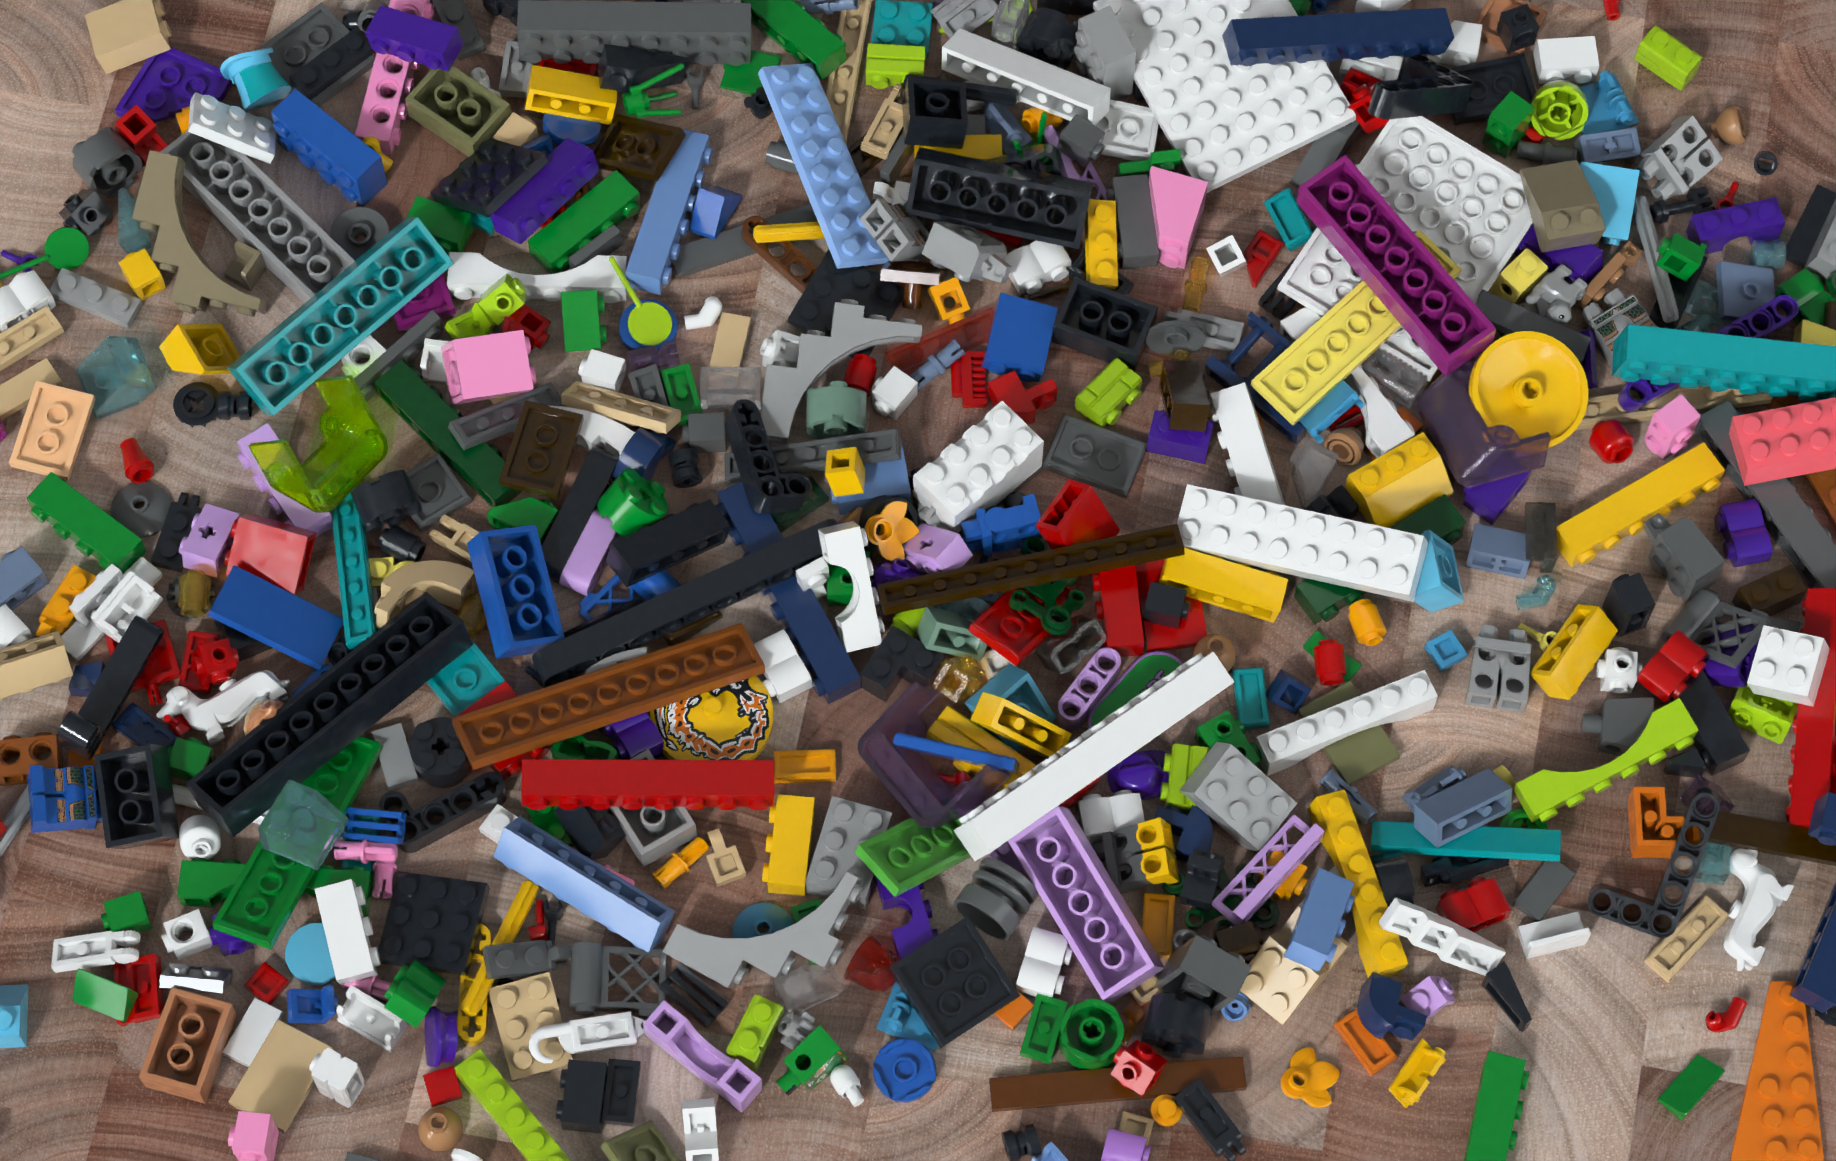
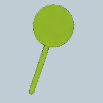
M613 256L609 257L611 265L636 305L628 317L627 324L630 335L638 343L646 346L661 344L668 338L672 329L670 314L663 306L657 303H641Z

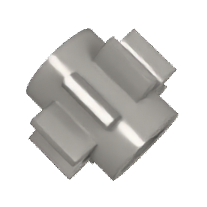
M796 1010L795 1013L788 1012L781 1019L778 1026V1031L784 1035L780 1042L790 1049L796 1048L816 1029L812 1025L816 1018L804 1010L802 1012Z

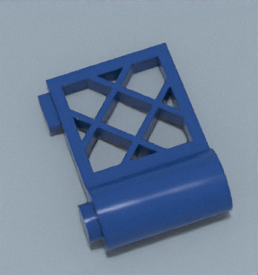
M664 570L629 586L630 598L613 599V589L621 582L619 577L615 575L596 595L590 592L578 604L582 608L578 613L586 621L593 619L589 613L597 605H608V611L613 609V605L624 604L635 599V592L642 596L646 602L681 586V584Z

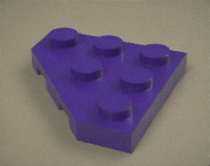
M170 47L171 50L147 58L115 108L117 116L122 117L137 104L155 123L176 117L175 113L181 112V108L190 106V100L195 92L202 95H210L216 98L217 101L222 102L233 84L231 80L224 78L220 68Z

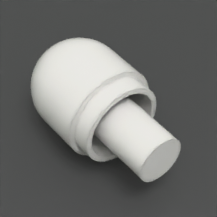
M836 1066L830 1074L833 1087L842 1098H849L854 1107L859 1106L864 1102V1098L859 1092L861 1088L859 1078L850 1066Z

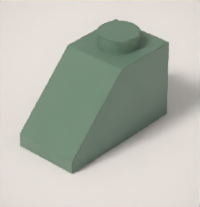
M934 607L925 608L915 632L926 649L981 661L987 644L968 631L972 623L971 621L954 612Z

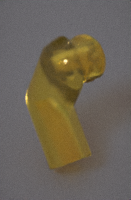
M1183 349L1177 350L1174 353V358L1165 359L1192 362L1190 353ZM1163 360L1149 362V371L1152 377L1161 376Z

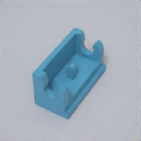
M1342 380L1299 422L1305 427L1310 436L1321 444L1324 439L1319 434L1354 404L1360 409L1365 404L1359 399L1357 393Z

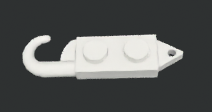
M631 1011L542 1026L531 1034L529 1050L537 1061L552 1063L553 1058L544 1056L539 1050V1043L542 1039L558 1036L563 1049L572 1054L634 1045L637 1043L636 1039L644 1033L641 1024L645 1020L632 1016Z

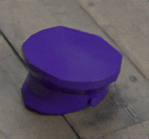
M431 1006L425 1015L426 1063L430 1067H438L441 1063H452L454 1061L457 1049V1010L443 1012L436 1006Z

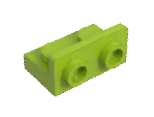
M1747 684L1746 687H1738L1728 714L1735 725L1777 744H1782L1792 725L1798 705L1790 701L1753 694Z

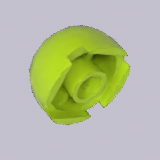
M1555 80L1548 82L1537 90L1531 101V105L1535 107L1531 122L1538 133L1544 137L1546 135L1555 137V140L1572 138L1582 131L1587 121L1589 106L1586 96L1577 85L1569 81Z

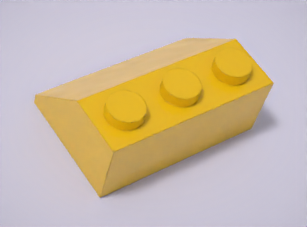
M1424 432L1349 474L1345 489L1359 506L1358 510L1368 524L1386 528L1392 527L1445 494L1448 497L1454 492L1442 458Z

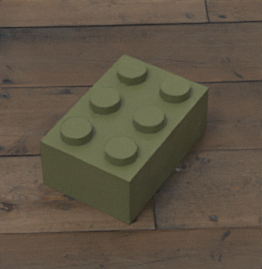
M453 65L449 72L441 69H431L405 98L409 117L468 157L479 149L481 143L490 138L493 139V136L511 115V108L508 102Z

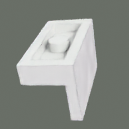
M1578 912L1518 926L1517 928L1526 959L1585 945L1591 935L1590 928L1583 927Z

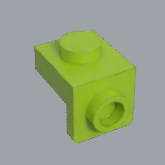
M476 302L471 311L447 321L444 328L450 337L455 340L490 335L496 323Z

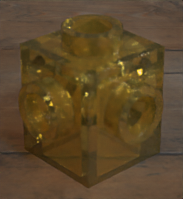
M963 655L962 657L956 656L952 659L947 658L938 669L939 674L932 686L953 702L958 703L969 696L972 697L981 689L983 683L980 680L986 671L980 668L978 662L970 656Z

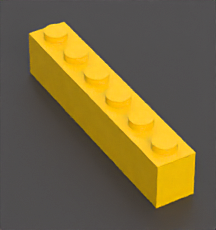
M1703 442L1558 525L1554 529L1551 540L1571 568L1579 563L1585 565L1591 562L1601 550L1605 548L1607 551L1612 550L1622 542V538L1629 534L1636 536L1644 530L1645 522L1653 516L1660 514L1667 518L1674 508L1678 506L1684 508L1690 505L1696 499V496L1705 491L1708 494L1721 485L1720 480L1725 469Z

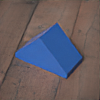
M719 186L699 188L689 231L716 240L743 199L742 194Z

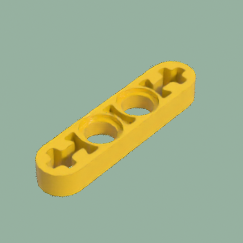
M483 924L480 926L479 933L486 940L480 941V954H473L471 963H482L484 960V956L481 955L483 954L482 948L492 944L491 932ZM469 974L468 976L460 975L457 1030L459 1038L464 1044L477 1046L485 1040L487 1035L489 993L478 1015L475 1016L476 1027L480 1031L475 1032L474 1037H469L468 1032L464 1031V1029L470 1028L471 1019L467 1015L464 1016L465 1013L460 1010V1006L475 978Z

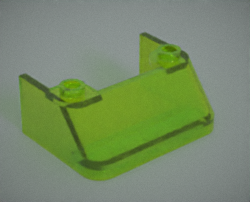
M352 375L323 378L315 381L319 392L328 406L319 419V428L325 442L301 465L286 439L256 442L248 446L270 486L315 513L331 512L386 457L388 452L387 439Z

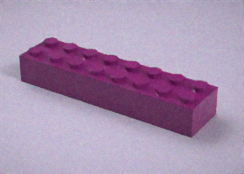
M1346 155L1298 187L1296 203L1445 377L1493 343L1496 333L1494 325Z

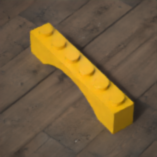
M1344 789L1317 796L1309 805L1307 811L1312 825L1316 823L1325 831L1321 843L1332 858L1340 877L1354 882L1350 895L1355 896L1351 910L1355 922L1359 955L1367 977L1369 978L1373 972L1387 978L1399 975L1409 963L1398 934L1384 930L1379 924V920L1388 909L1346 791Z

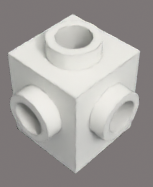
M1614 647L1606 650L1603 659H1598L1596 676L1601 678L1600 691L1631 694L1638 675L1642 670V663H1637L1638 652L1629 651V649L1624 647Z

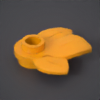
M893 501L887 504L880 514L870 517L865 525L868 541L877 545L880 555L892 562L896 558L904 560L905 554L902 544L919 533L917 526L911 520L904 517L907 510L906 502ZM880 525V532L876 535V528Z
M1302 1048L1290 1058V1068L1282 1074L1280 1079L1281 1089L1289 1098H1302L1311 1107L1324 1108L1332 1104V1099L1327 1089L1337 1082L1340 1071L1331 1063L1325 1061L1317 1062L1313 1048ZM1293 1078L1297 1079L1301 1085L1295 1084Z

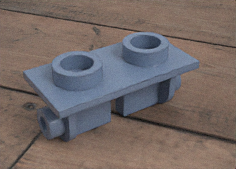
M988 102L983 104L985 127L991 135L1001 134L1002 148L1007 154L1017 152L1013 144L1014 140H1018L1022 148L1033 141L1006 105Z
M1451 765L1403 796L1402 799L1414 813V804L1467 778V775L1461 767L1455 769Z

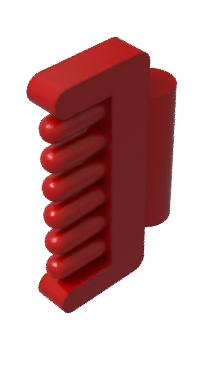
M964 351L966 354L960 357V361H955L951 364L952 397H962L963 408H986L988 405L987 394L973 392H986L987 388L984 385L987 384V381L972 380L985 379L987 376L985 373H972L986 371V368L981 366H972L982 365L985 351Z

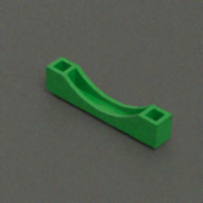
M195 857L191 861L182 860L177 897L181 905L208 908L217 906L226 900L246 864H241L240 861L234 859H224L222 863L210 862L209 859ZM319 865L303 893L316 898L314 889L352 879L356 887L362 886L366 904L361 905L363 916L367 917L370 915L373 879L370 871H366L362 867L352 866L348 867L347 870H339L330 865Z

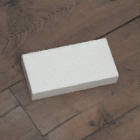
M254 998L223 1050L224 1056L249 1068L277 1019L281 1020L284 1015L283 1012Z

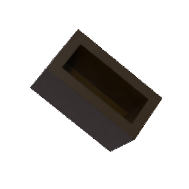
M1791 564L1739 587L1732 603L1735 607L1748 612L1756 609L1767 613L1771 617L1799 604L1807 588Z

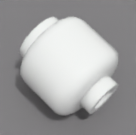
M194 815L182 823L179 829V841L183 854L189 859L195 857L211 859L218 853L221 846V836L215 820L206 815Z

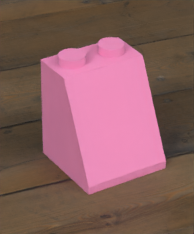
M1151 166L1148 183L1159 250L1158 262L1169 268L1179 267L1185 269L1204 211L1208 182Z
M524 330L455 339L441 347L450 403L453 405L526 393L534 389L533 384L536 383V374L534 367L529 365L528 355L531 353L529 338L524 336Z

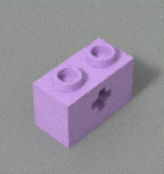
M205 503L201 513H196L193 518L192 530L189 536H185L180 543L179 553L182 554L183 567L217 578L224 566L226 553L229 548H232L234 537L231 536V529L234 521L240 517V514Z
M924 523L917 527L919 533L902 544L905 554L904 561L915 571L927 574L962 568L973 556L960 534Z

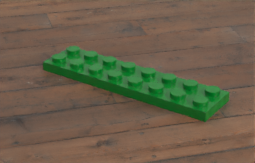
M359 736L283 798L213 921L215 930L272 950L347 815V808L352 807L376 764L382 750L381 743Z

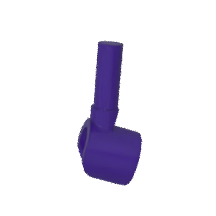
M5 249L1 252L2 257L15 262L17 265L37 258L33 254H27L24 257L17 256ZM27 268V269L22 270V271H23V272H29V271H32V269H31V268Z

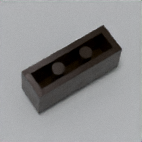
M1163 359L1159 388L1169 429L1205 432L1207 420H1212L1213 403L1209 402V388H1205L1206 376L1201 374L1199 362Z

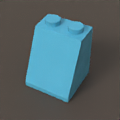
M1581 161L1579 165L1598 201L1605 226V231L1601 236L1603 239L1602 244L1620 246V241L1626 242L1629 238L1640 170Z

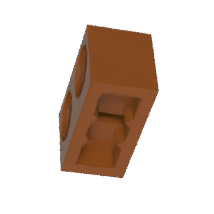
M39 732L34 734L33 737L21 738L20 736L11 735L0 740V785L27 784L30 765H43V768H63L62 746L57 734ZM42 752H51L48 758L44 760L38 759ZM20 755L16 762L6 763L10 756Z

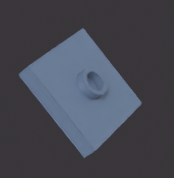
M1724 261L1716 264L1719 319L1735 321L1775 298L1773 269ZM1752 321V324L1760 325L1758 322Z

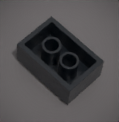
M1075 277L1053 325L1052 342L1108 363L1118 358L1135 372L1147 345L1146 336L1148 330L1156 324L1158 307Z
M147 744L94 755L106 848L127 849L179 838L167 746Z

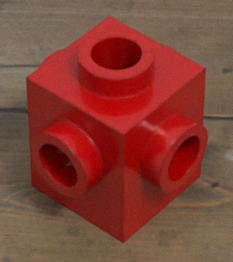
M212 637L201 641L191 658L193 671L198 675L200 684H220L228 681L239 664V657L235 647L230 646L228 638L218 640L217 637Z
M1136 1039L1128 1047L1123 1045L1118 1050L1113 1059L1116 1066L1111 1075L1118 1079L1119 1083L1125 1088L1132 1089L1143 1096L1155 1085L1168 1060L1157 1054L1150 1045Z

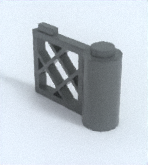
M1700 589L1664 630L1662 638L1666 643L1677 630H1680L1707 652L1706 658L1736 668L1760 639L1763 625L1771 626L1767 613L1756 609L1748 612L1721 602V597L1711 589ZM1724 613L1733 616V621L1717 625V622ZM1750 624L1757 625L1753 631L1741 634L1740 627ZM1736 629L1737 636L1720 640V633ZM1715 636L1716 642L1704 646L1699 644L1704 638ZM1739 645V648L1732 656L1722 652L1724 648Z
M595 942L574 943L571 949L569 1007L575 1010V1014L580 1016L594 1015V1011L604 1009L639 1011L638 1017H649L662 1001H665V993L659 989V986L666 980V954L662 952L663 949L655 948L648 953L636 947L603 946ZM609 956H623L630 965L620 974H617L609 965ZM631 956H638V958L634 960ZM645 957L659 958V969L651 976L638 964ZM633 968L645 979L634 991L622 979ZM610 974L614 979L608 983ZM659 975L658 984H657V983L654 981V979ZM617 982L629 994L622 1001H608V990ZM650 984L658 993V1003H645L637 994Z

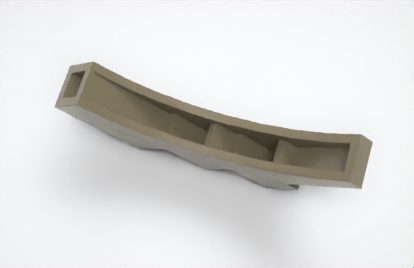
M150 150L132 219L141 223L139 227L141 229L157 232L159 228L151 260L160 264V270L176 273L178 269L170 301L179 305V311L194 315L196 310L206 312L208 301H210L209 306L226 310L227 305L237 307V313L255 317L256 312L265 314L268 304L266 301L238 291L228 285L210 269L197 251L187 229L182 206V180L185 161L177 156Z

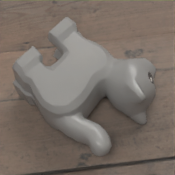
M1561 264L1553 272L1548 273L1533 288L1532 294L1526 297V302L1534 304L1542 297L1551 303L1544 317L1557 323H1568L1572 318L1570 308L1575 304L1576 300L1580 301L1583 298L1588 285L1581 278H1577L1572 284L1567 283L1564 277L1571 275L1572 271Z

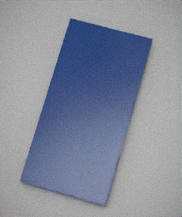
M233 565L208 614L209 617L317 670H320L343 624L342 618Z

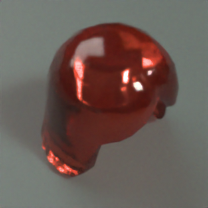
M873 936L867 937L851 958L844 973V978L868 990L886 992L896 983L888 968L898 962L899 959Z

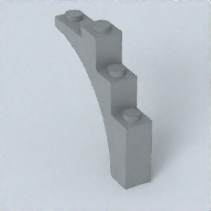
M842 299L841 303L835 302L830 337L825 336V333L822 331L808 330L807 334L801 333L796 368H792L790 363L774 361L773 365L767 364L760 415L769 442L787 444L791 423L801 400L814 382L831 366L855 352L872 346L895 342L919 343L923 325H918L915 320L901 318L898 322L887 321V317L882 315H869V318H863L865 306L858 305V301Z
M846 872L834 892L815 911L796 924L767 935L752 938H720L677 924L662 952L731 989H734L736 984L740 986L743 983L749 970L745 968L747 963L775 978L782 979L784 974L788 976L796 963V959L793 958L795 953L823 968L829 969L832 964L834 966L838 964L844 953V949L841 948L844 941L833 934L836 930L840 932L848 919V915L845 912L851 902L855 904L863 891V886L860 885L863 879L853 873Z

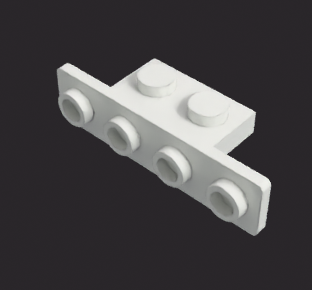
M140 557L124 574L113 564L106 570L101 571L96 576L94 582L84 592L79 593L69 606L77 621L61 636L66 652L78 661L105 635V633L98 629L90 617L129 570L152 587L163 577L160 570L143 557Z

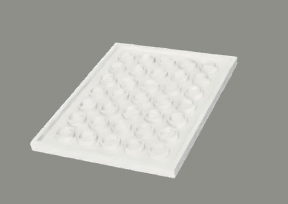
M1098 0L1093 3L1095 12L1107 6L1112 8L1137 51L1133 74L1135 83L1172 148L1180 149L1181 164L1188 176L1208 182L1207 193L1356 121V114L1353 109L1347 108L1350 104L1323 60L1308 61L1306 63L1282 62L1277 65L1269 63L1252 66L1230 65L1222 35L1231 19L1298 16L1289 0Z
M1423 116L1389 119L1357 167L1414 234L1420 229L1462 269L1460 275L1454 280L1474 303H1476L1482 289L1489 292L1498 275L1502 272L1533 224L1520 174ZM1317 227L1279 283L1277 290L1323 317L1354 289L1362 279ZM1403 326L1377 349L1429 382L1438 370V367Z

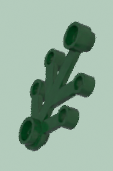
M1030 536L1025 539L1021 548V554L1026 555L1046 551L1048 547L1043 539ZM1078 577L1054 581L1052 585L1048 582L1022 588L1043 601L1044 607L1031 600L1028 594L1022 590L1012 592L1009 605L1016 611L1026 609L1041 619V624L1046 631L1055 635H1063L1071 627L1070 615L1074 610L1082 609L1086 601V595L1080 590L1073 589L1069 592L1066 602L1062 606L1057 605L1056 599L1064 589L1074 586Z
M1224 863L1218 885L1220 891L1217 890L1215 898L1230 883L1224 870ZM1240 864L1236 868L1235 877L1247 864ZM1178 870L1181 881L1179 885L1162 883V889L1166 895H1175V897L1181 895L1186 878L1182 871ZM1249 873L1250 877L1245 878L1246 888H1255L1257 885L1253 879L1254 873ZM1229 895L1222 903L1231 911H1234L1243 899L1239 898L1238 895ZM1268 899L1248 920L1252 921L1254 926H1259L1260 929L1272 928L1278 922L1279 908L1274 901ZM1213 906L1211 912L1191 909L1186 913L1185 925L1191 930H1198L1204 923L1223 914ZM1264 908L1269 911L1270 915L1262 917L1258 911ZM1193 915L1198 916L1200 922L1193 924L1189 921V917ZM1223 919L1217 922L1215 930H1218L1221 926L1229 927L1234 924L1229 920Z

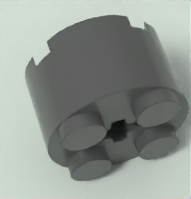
M112 127L101 129L99 133L91 136L86 141L77 143L72 150L74 154V170L90 190H94L98 195L105 194L107 198L117 196L129 189L135 182L133 178L137 171L140 173L142 170L140 157L119 132L114 131Z

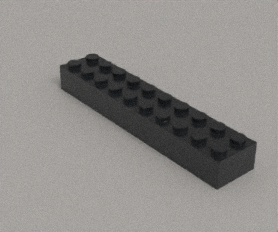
M425 592L278 709L276 716L264 720L190 779L186 784L198 806L232 837H235L470 648L473 643L463 621L429 593Z

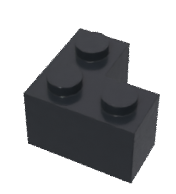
M892 626L861 671V688L887 702L903 678L929 693L944 671L945 656L937 651L926 649L922 642Z

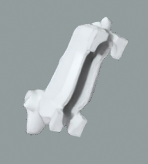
M269 670L257 671L238 682L235 679L226 681L219 687L221 692L209 699H200L186 687L177 686L167 693L166 704L156 714V717L164 720L165 715L174 717L182 714L194 730L206 733L207 741L210 746H213L225 738L222 728L238 723L254 704L269 698L271 700H280L283 703L289 701L284 687H288L290 681L289 679L279 680Z
M1736 848L1729 855L1727 862L1728 870L1743 882L1745 892L1742 900H1736L1730 908L1728 916L1732 918V921L1725 935L1723 945L1726 952L1737 960V971H1742L1744 967L1750 971L1759 964L1766 949L1762 946L1753 947L1756 941V934L1773 916L1776 907H1780L1783 900H1788L1794 886L1791 884L1780 885L1775 873L1771 869L1757 863L1759 852L1743 848Z

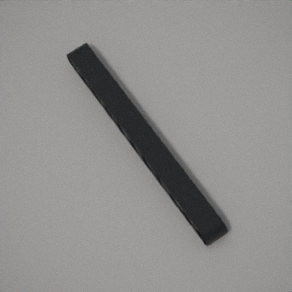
M835 519L824 520L538 650L533 654L532 660L545 686H552L585 672L595 663L611 655L636 649L796 576V570L823 557L818 529L838 525Z

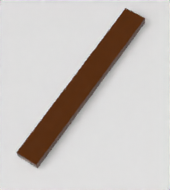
M1243 1057L1167 1063L1155 1085L1143 1096L1132 1089L1122 1086L1119 1080L1111 1075L1114 1068L989 1078L992 1112L1150 1099L1165 1094L1176 1096L1198 1078H1200L1210 1093L1243 1091L1247 1088Z

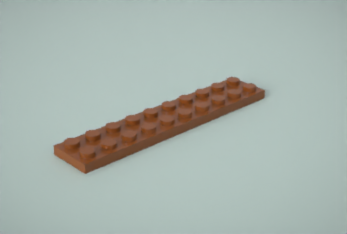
M742 623L452 718V724L472 769L475 770L765 673V664Z

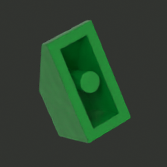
M533 497L490 508L487 512L489 525L496 529L536 525L541 546L558 515V509L553 503L545 499L539 501Z

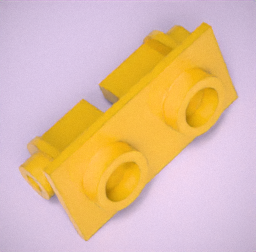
M1422 1038L1388 1088L1404 1108L1413 1105L1414 1102H1419L1420 1096L1430 1083L1427 1077H1434L1440 1066L1446 1061L1444 1058L1446 1052L1443 1049L1435 1047L1433 1050Z

